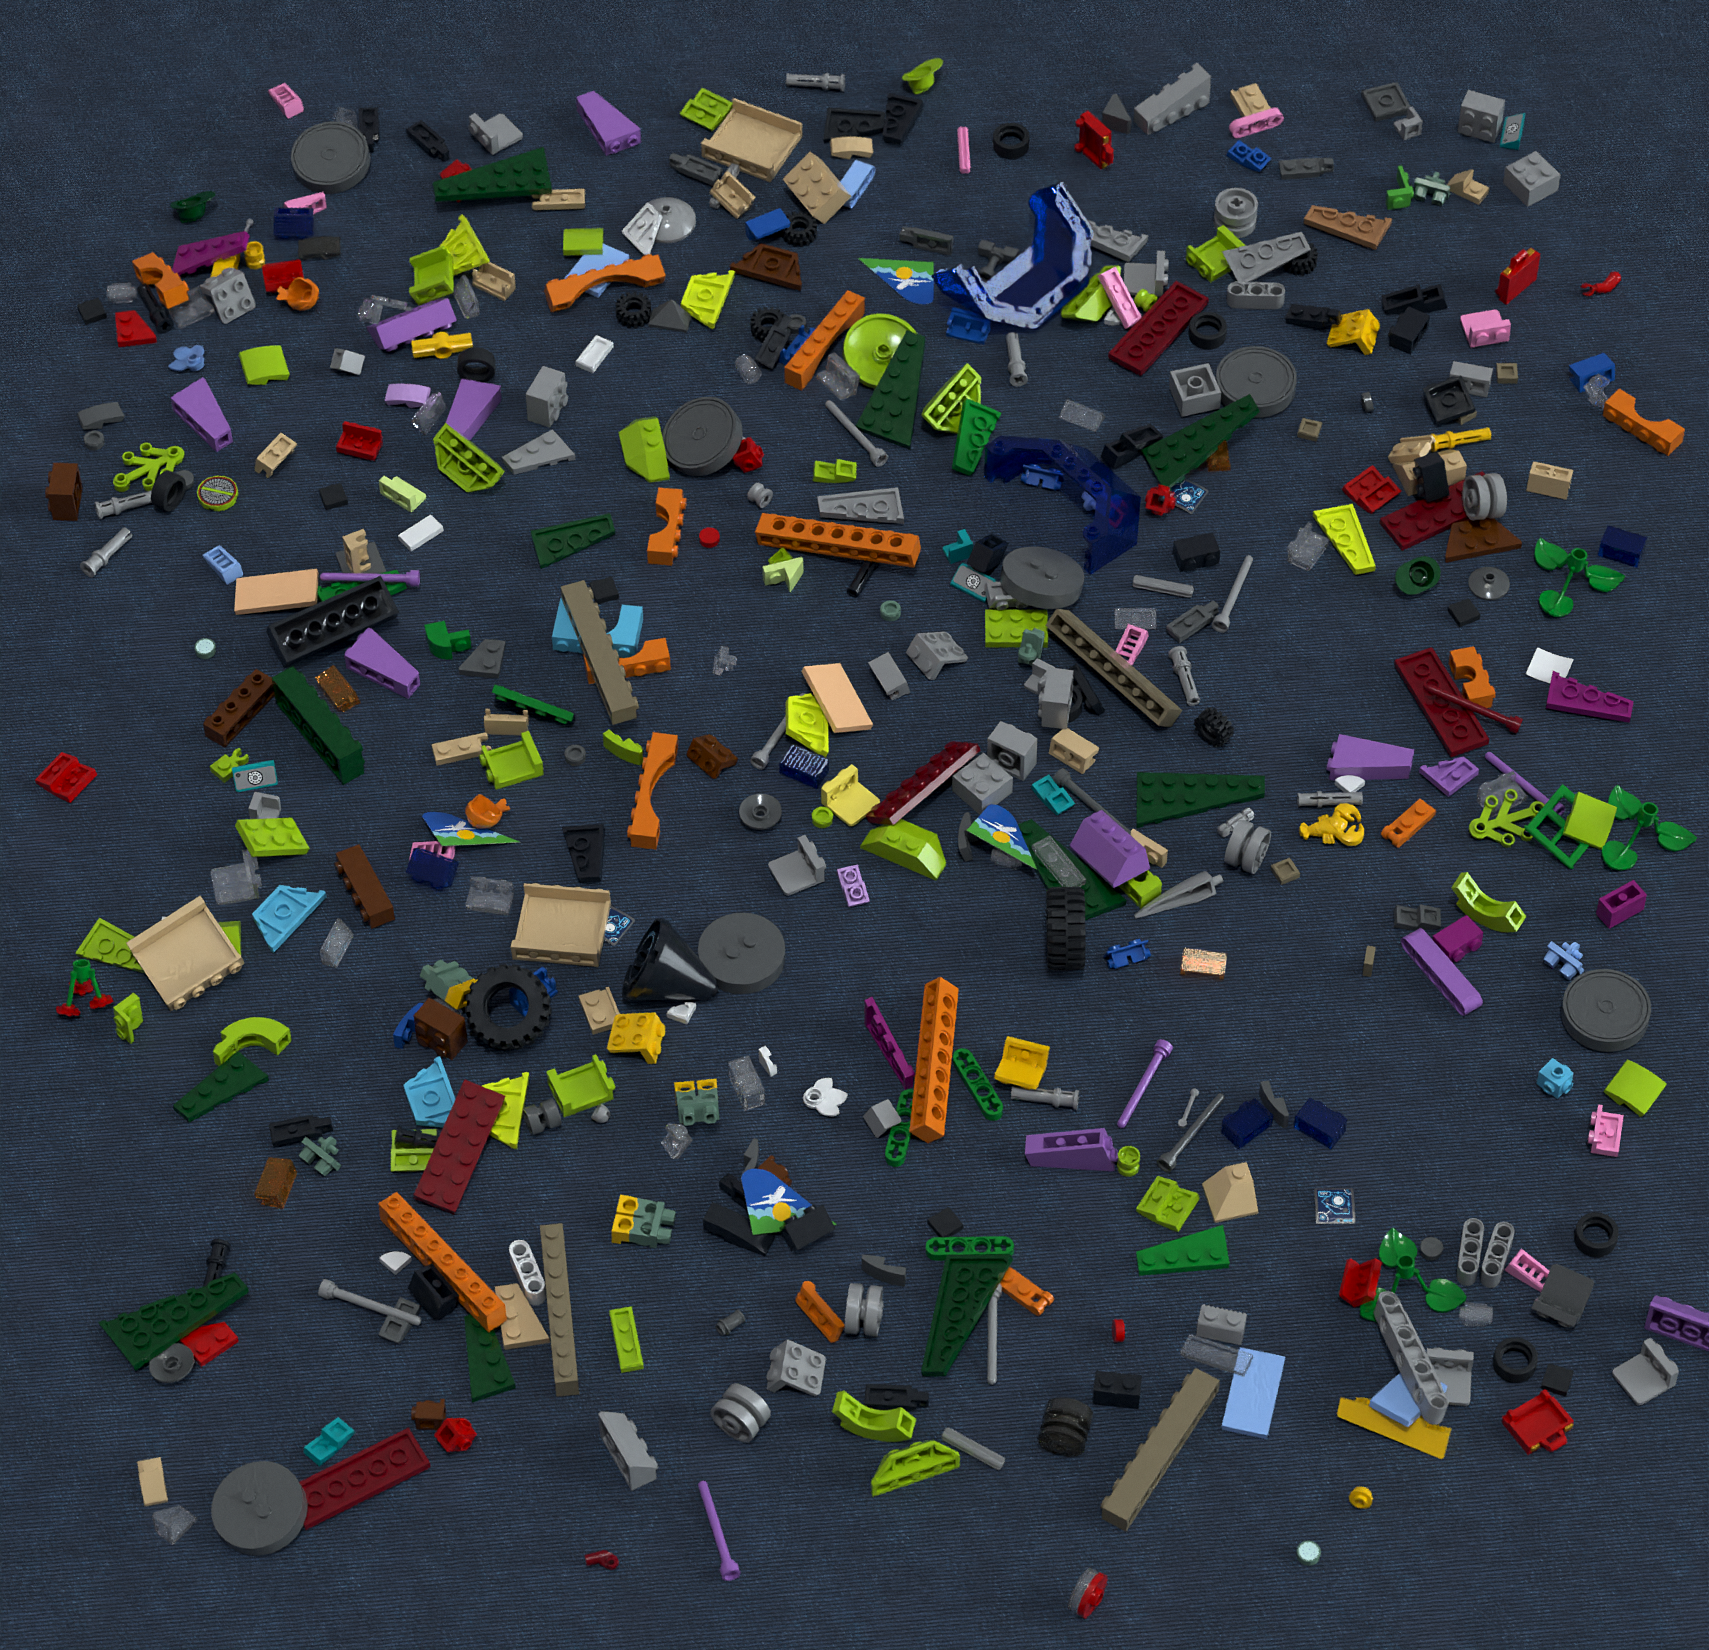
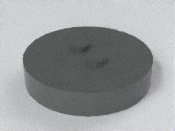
M331 121L319 123L308 128L296 139L291 151V162L296 178L304 187L317 193L335 194L354 187L364 178L370 165V153L365 137L357 128L347 123Z
M1250 346L1232 351L1222 359L1217 368L1216 382L1221 391V402L1223 405L1227 406L1250 394L1260 411L1254 418L1275 415L1290 405L1296 392L1297 374L1291 361L1280 352L1266 347Z
M716 397L693 399L678 408L666 423L662 435L666 457L684 474L691 476L711 474L724 467L736 454L742 441L743 428L740 418L725 401Z
M1023 547L1013 550L1004 558L1000 582L1009 595L1024 604L1037 608L1058 609L1067 607L1079 599L1084 583V572L1074 559L1062 552L1045 547Z
M733 913L718 918L704 930L698 943V958L716 978V985H719L718 989L733 994H750L767 988L778 979L785 965V942L780 930L768 919L752 913Z
M1611 969L1591 970L1572 980L1565 990L1561 1007L1562 1022L1570 1036L1587 1048L1603 1052L1620 1051L1636 1044L1646 1033L1651 1016V1002L1644 987L1633 977Z
M257 1461L245 1464L227 1475L218 1486L211 1507L213 1524L225 1543L235 1551L251 1556L271 1554L288 1545L303 1527L307 1515L305 1491L295 1475L278 1463Z

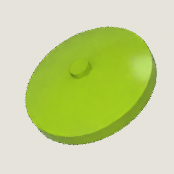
M872 314L861 318L852 325L844 340L843 358L847 369L860 383L876 389L906 331L914 333L916 331L906 321L889 314Z

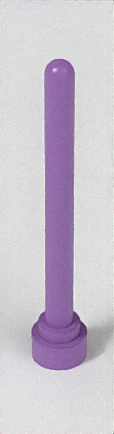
M411 570L406 572V574L322 573L320 579L322 581L367 582L381 575L384 582H406L411 587H419L420 571Z
M1487 752L1485 754L1486 760L1533 798L1544 805L1549 799L1493 753ZM1558 802L1553 810L1561 816L1565 811V806Z
M1162 1039L1157 1040L1153 1047L1154 1057L1117 1122L1119 1128L1126 1126L1161 1060L1169 1057L1173 1050V1046L1169 1042Z
M700 1481L698 1487L722 1560L720 1568L722 1579L725 1581L734 1580L740 1576L738 1564L731 1560L707 1482Z

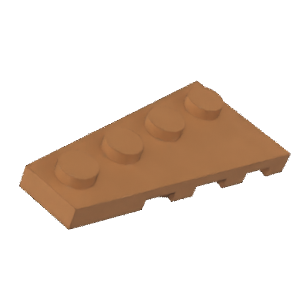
M1312 205L1304 218V224L1376 250L1389 229L1392 219H1375L1373 215H1367V217L1357 216L1355 212L1349 211L1348 213H1339L1337 209Z

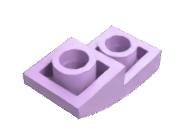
M389 384L385 402L388 405L406 403L409 408L427 406L431 389L414 384Z
M858 865L837 869L836 873L848 907L869 903L865 883L862 881Z

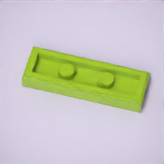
M632 1306L609 1310L621 1373L644 1369Z

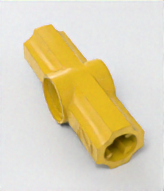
M438 332L432 338L411 341L413 358L435 355L437 358L445 359L454 352H461L473 347L471 333L449 336L445 332Z

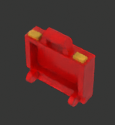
M1089 111L1081 114L1080 118L1076 120V127H1080L1079 143L1075 145V151L1080 152L1083 150V154L1098 168L1104 169L1113 163L1112 131Z
M1532 248L1527 251L1522 249L1511 258L1510 265L1500 273L1499 286L1495 290V293L1500 297L1498 300L1507 305L1537 279L1540 253Z
M1544 1389L1540 1391L1538 1396L1518 1408L1508 1410L1506 1415L1502 1416L1501 1423L1527 1455L1542 1446L1547 1451L1553 1452L1567 1444L1564 1433L1573 1428L1574 1421L1554 1396L1552 1397Z

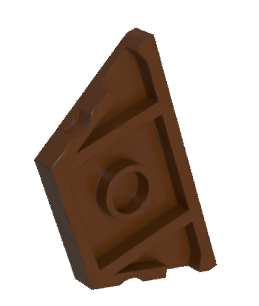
M761 243L751 252L744 254L741 261L736 264L734 262L730 264V270L735 271V273L795 290H802L798 253Z
M1486 517L1483 520H1467L1452 523L1445 554V563L1521 549L1522 542L1495 518L1489 519Z

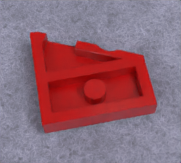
M135 310L115 312L119 347L157 343L156 335Z

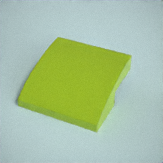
M701 88L694 100L689 99L680 112V116L713 131L725 120L733 106L732 102Z
M603 228L564 229L563 255H603Z
M263 346L239 353L247 384L266 385L268 379L288 380L290 374L281 346Z
M1578 792L1575 794L1571 813L1567 816L1563 835L1602 850L1609 836L1617 807Z
M1627 1059L1603 1092L1618 1105L1624 1103L1642 1117L1667 1083L1646 1068Z
M420 1129L422 1133L437 1136V1129ZM392 1130L391 1172L424 1171L434 1148L419 1146V1148L414 1149L411 1145L401 1143L394 1145L396 1130Z
M1157 1176L1137 1206L1136 1211L1163 1227L1179 1232L1200 1198L1196 1192L1179 1188L1176 1181Z

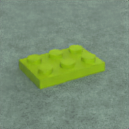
M985 610V647L1020 648L1024 630L1032 631L1033 628L1045 632L1043 648H1048L1047 610Z
M293 818L237 820L235 824L252 857L307 854L310 849Z

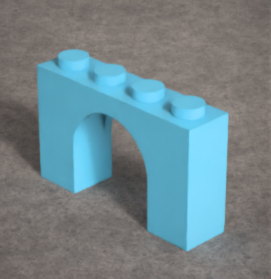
M560 598L552 634L553 650L583 654ZM622 605L618 624L612 631L606 633L611 635L613 641L612 649H616L621 658L636 655L643 623V608L640 606Z

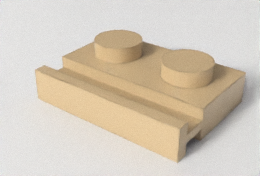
M1257 84L1238 88V91H1230V97L1242 118L1271 109Z
M1433 435L1401 438V443L1393 447L1388 459L1391 463L1414 461L1416 458L1425 456L1432 447L1430 444L1435 443L1436 440Z
M609 987L602 991L596 990L579 995V1002L592 1035L612 1029L614 1017L620 1013Z

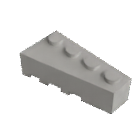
M1198 63L1192 66L1193 70L1189 73L1183 72L1179 75V80L1174 84L1170 85L1168 83L1165 85L1160 94L1157 96L1153 94L1134 108V123L1146 135L1156 132L1162 127L1172 124L1176 120L1209 104L1211 76Z

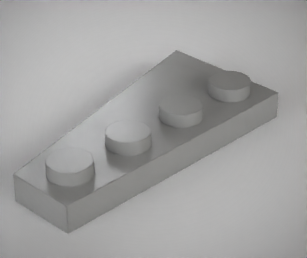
M1298 232L1232 250H1225L1222 253L1237 282H1251L1307 253L1311 249L1303 233Z
M898 487L817 496L820 517L904 524Z

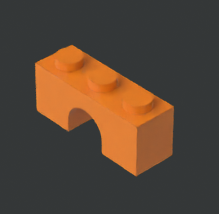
M1474 646L1450 651L1448 665L1454 680L1465 678L1471 681L1463 683L1461 694L1464 699L1486 708L1492 707L1495 690L1489 684L1487 670H1484L1482 667L1481 655L1477 654Z

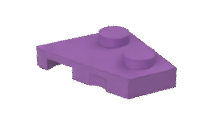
M1459 757L1452 761L1438 762V765L1427 768L1426 765L1420 767L1419 773L1449 797L1477 776L1479 769L1465 757Z

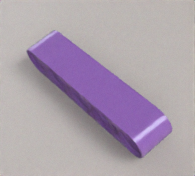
M1422 928L1401 938V944L1405 952L1460 1015L1464 1016L1482 1006L1483 1001L1478 991Z

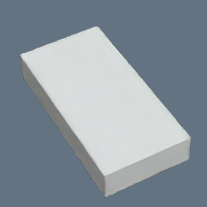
M596 335L576 360V366L594 373L612 350L613 342Z
M429 515L399 534L398 539L412 552L444 530L443 526L432 515Z

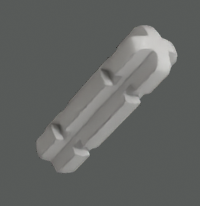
M1249 807L1241 811L1242 813L1236 814L1227 820L1226 823L1218 826V834L1221 837L1228 836L1230 831H1234L1240 820L1243 819L1248 822L1252 820L1254 812Z

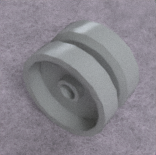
M1230 188L1219 193L1215 201L1214 226L1216 230L1224 225L1237 238L1246 237L1251 234L1256 228L1258 201L1250 191L1242 188Z
M1489 473L1483 476L1471 475L1466 477L1463 483L1462 499L1469 519L1473 521L1483 520L1486 517L1494 519L1501 518L1504 515L1507 506V493L1500 474Z
M1243 819L1240 820L1230 837L1224 862L1233 867L1241 864L1243 871L1251 874L1256 873L1266 855L1271 839V830L1261 826L1254 830L1253 823Z
M850 1283L846 1305L845 1333L858 1334L861 1322L864 1321L863 1331L865 1335L878 1336L883 1314L882 1286L871 1285L868 1288L866 1299H864L863 1285Z
M731 1384L724 1392L723 1399L717 1401L711 1409V1416L714 1422L726 1434L741 1442H750L758 1433L759 1427H762L769 1419L771 1411L766 1402L753 1390L740 1384Z

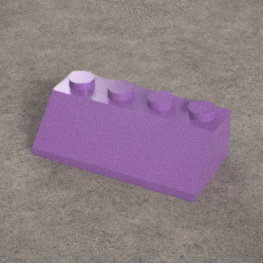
M439 298L367 326V330L379 349L391 351L398 348L397 344L401 342L409 344L411 341L416 340L415 337L419 335L423 337L434 334V329L439 327L441 330L447 329L452 326V322L457 320L449 299Z
M1102 810L1093 813L1082 821L1070 844V849L1113 888L1150 869L1146 849Z
M1655 1295L1650 1303L1644 1329L1709 1351V1313L1696 1310L1690 1305L1679 1304L1667 1297Z

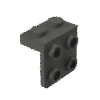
M1553 1264L1541 1294L1535 1299L1532 1309L1536 1310V1313L1542 1317L1557 1319L1558 1323L1562 1326L1574 1327L1580 1322L1594 1287V1280L1559 1264Z

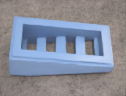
M220 545L203 555L206 562L226 584H230L243 576L240 563Z

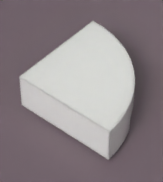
M1112 306L1104 319V324L1120 325L1122 322Z
M1346 775L1335 779V785L1344 793L1356 792L1365 785V780L1357 776Z
M686 1002L683 1005L673 1006L667 1012V1018L687 1025L696 1009V1004Z
M764 1046L759 1049V1062L769 1076L772 1077L777 1074V1066L769 1059L771 1053Z
M389 1252L379 1257L380 1263L396 1275L412 1261V1258L403 1252Z

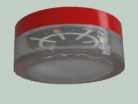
M1091 1567L1087 1568L1071 1593L1068 1609L1083 1618H1087L1101 1602L1108 1577Z

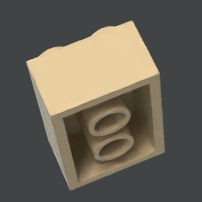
M811 152L783 178L811 215L824 224L852 197L826 164Z

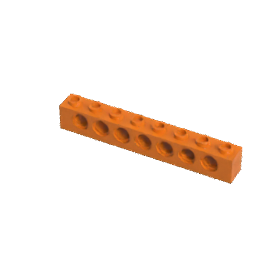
M762 513L755 531L758 545L913 568L921 550L918 535L910 533L904 534Z
M942 977L932 980L924 986L909 1130L910 1133L926 1143L943 1137L945 1132L959 988Z
M397 1192L378 1203L380 1220L424 1266L432 1263L459 1294L458 1301L487 1332L507 1321L506 1308L503 1301Z

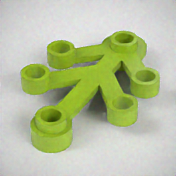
M143 443L140 445L141 455H153L160 458L135 457L134 453L125 452L122 455L125 465L133 464L141 465L142 467L126 475L123 473L117 474L113 479L115 490L118 492L127 491L130 488V481L149 472L148 477L143 479L142 483L144 490L151 491L160 466L167 463L166 468L162 469L160 474L165 471L173 472L175 465L183 461L185 456L184 450L178 446H171L167 449L152 448L150 443Z
M1508 789L1503 796L1504 801L1496 819L1488 821L1491 811L1498 804V799L1490 795L1484 801L1485 807L1480 818L1471 821L1469 833L1475 839L1488 837L1501 843L1505 848H1510L1515 842L1514 836L1510 833L1521 837L1523 841H1530L1533 836H1525L1524 832L1527 831L1512 823L1528 817L1533 819L1539 812L1535 810V807L1537 806L1542 809L1544 804L1540 801H1535L1527 809L1508 814L1511 804L1515 802L1518 796L1515 790ZM1507 794H1512L1514 798H1508ZM1488 800H1492L1494 805H1490ZM1477 825L1482 826L1483 830H1478ZM1499 827L1510 833L1502 835L1492 829ZM1504 838H1509L1511 843H1506Z

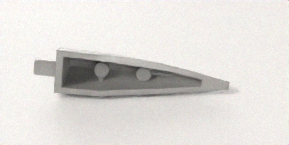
M1206 871L1196 874L1156 897L1134 914V917L1140 918L1211 897L1216 894L1215 885L1222 883L1223 878L1220 874L1212 877Z

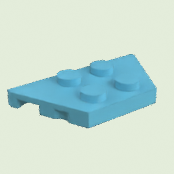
M279 885L252 913L253 920L271 952L274 953L326 898L325 891L319 890V893L307 892L306 888H291L290 886Z
M439 1056L434 1059V1063L427 1069L423 1068L417 1073L416 1077L411 1078L403 1085L416 1125L443 1128L455 1102V1096Z

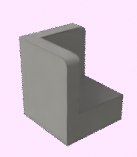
M1411 106L1407 110V118L1394 122V128L1403 140H1407L1421 135L1422 119Z
M335 348L330 368L360 375L365 356Z
M1037 658L1033 663L1032 675L1025 682L1024 688L1039 695L1043 689L1041 688L1043 675L1047 676L1048 667H1055Z
M254 792L248 808L250 819L278 818L281 811L280 798L274 795Z
M889 1099L872 1106L863 1116L876 1138L882 1136L887 1129L902 1121Z

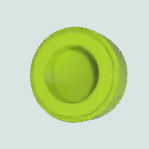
M818 807L813 810L812 823L816 827L827 828L832 824L833 813L829 808Z

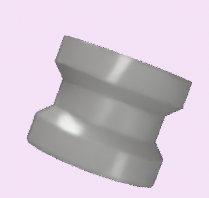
M757 482L750 488L747 498L751 502H756L760 508H764L771 501L773 492L770 489H765L763 484Z

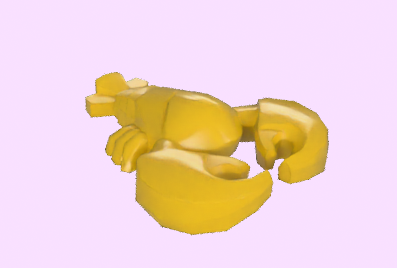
M1343 803L1335 807L1331 817L1327 814L1319 816L1317 818L1319 822L1310 826L1301 823L1299 834L1305 840H1308L1310 835L1322 836V841L1325 844H1334V839L1337 838L1347 846H1357L1364 838V827L1360 823L1357 832L1354 831L1356 825L1351 826L1346 833L1344 832L1348 822L1354 823L1353 817L1356 818L1357 822H1361V815L1355 806Z

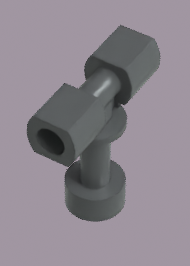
M981 240L978 254L988 257L990 261L987 267L981 268L978 278L984 283H991L996 275L994 271L996 265L1001 264L1003 261L1016 264L1019 259V249L1009 246L1001 249L996 247L994 242Z

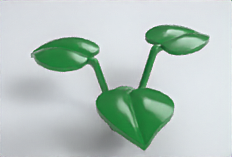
M1539 538L1536 544L1534 556L1538 565L1547 570H1554L1556 567L1563 568L1567 564L1570 570L1560 594L1554 590H1547L1542 592L1539 597V605L1551 616L1563 617L1572 611L1573 600L1564 596L1573 572L1578 573L1584 568L1585 577L1590 578V586L1602 592L1614 590L1625 579V575L1604 566L1592 565L1588 567L1589 562L1586 561L1587 552L1581 548H1574L1571 554H1567L1561 547L1551 544L1542 538Z
M1616 785L1612 790L1608 804L1617 807L1615 818L1619 820H1626L1627 818L1634 820L1637 817L1638 825L1626 846L1619 841H1609L1603 846L1602 857L1605 864L1610 868L1628 870L1636 864L1637 853L1629 848L1640 828L1649 827L1653 823L1655 832L1659 834L1658 842L1670 851L1683 850L1696 841L1697 837L1673 822H1661L1658 826L1659 817H1656L1658 807L1654 803L1645 802L1642 804L1639 799L1624 791L1619 785Z
M1394 1228L1389 1230L1381 1243L1379 1257L1385 1266H1397V1273L1391 1292L1395 1294L1400 1278L1407 1280L1415 1275L1423 1290L1428 1293L1426 1295V1304L1430 1309L1441 1313L1448 1312L1466 1301L1467 1297L1463 1290L1449 1280L1434 1279L1430 1283V1288H1428L1421 1278L1419 1270L1415 1269L1417 1247L1414 1242ZM1377 1287L1374 1300L1360 1305V1315L1363 1318L1377 1321L1373 1312L1379 1294L1386 1291L1385 1289Z

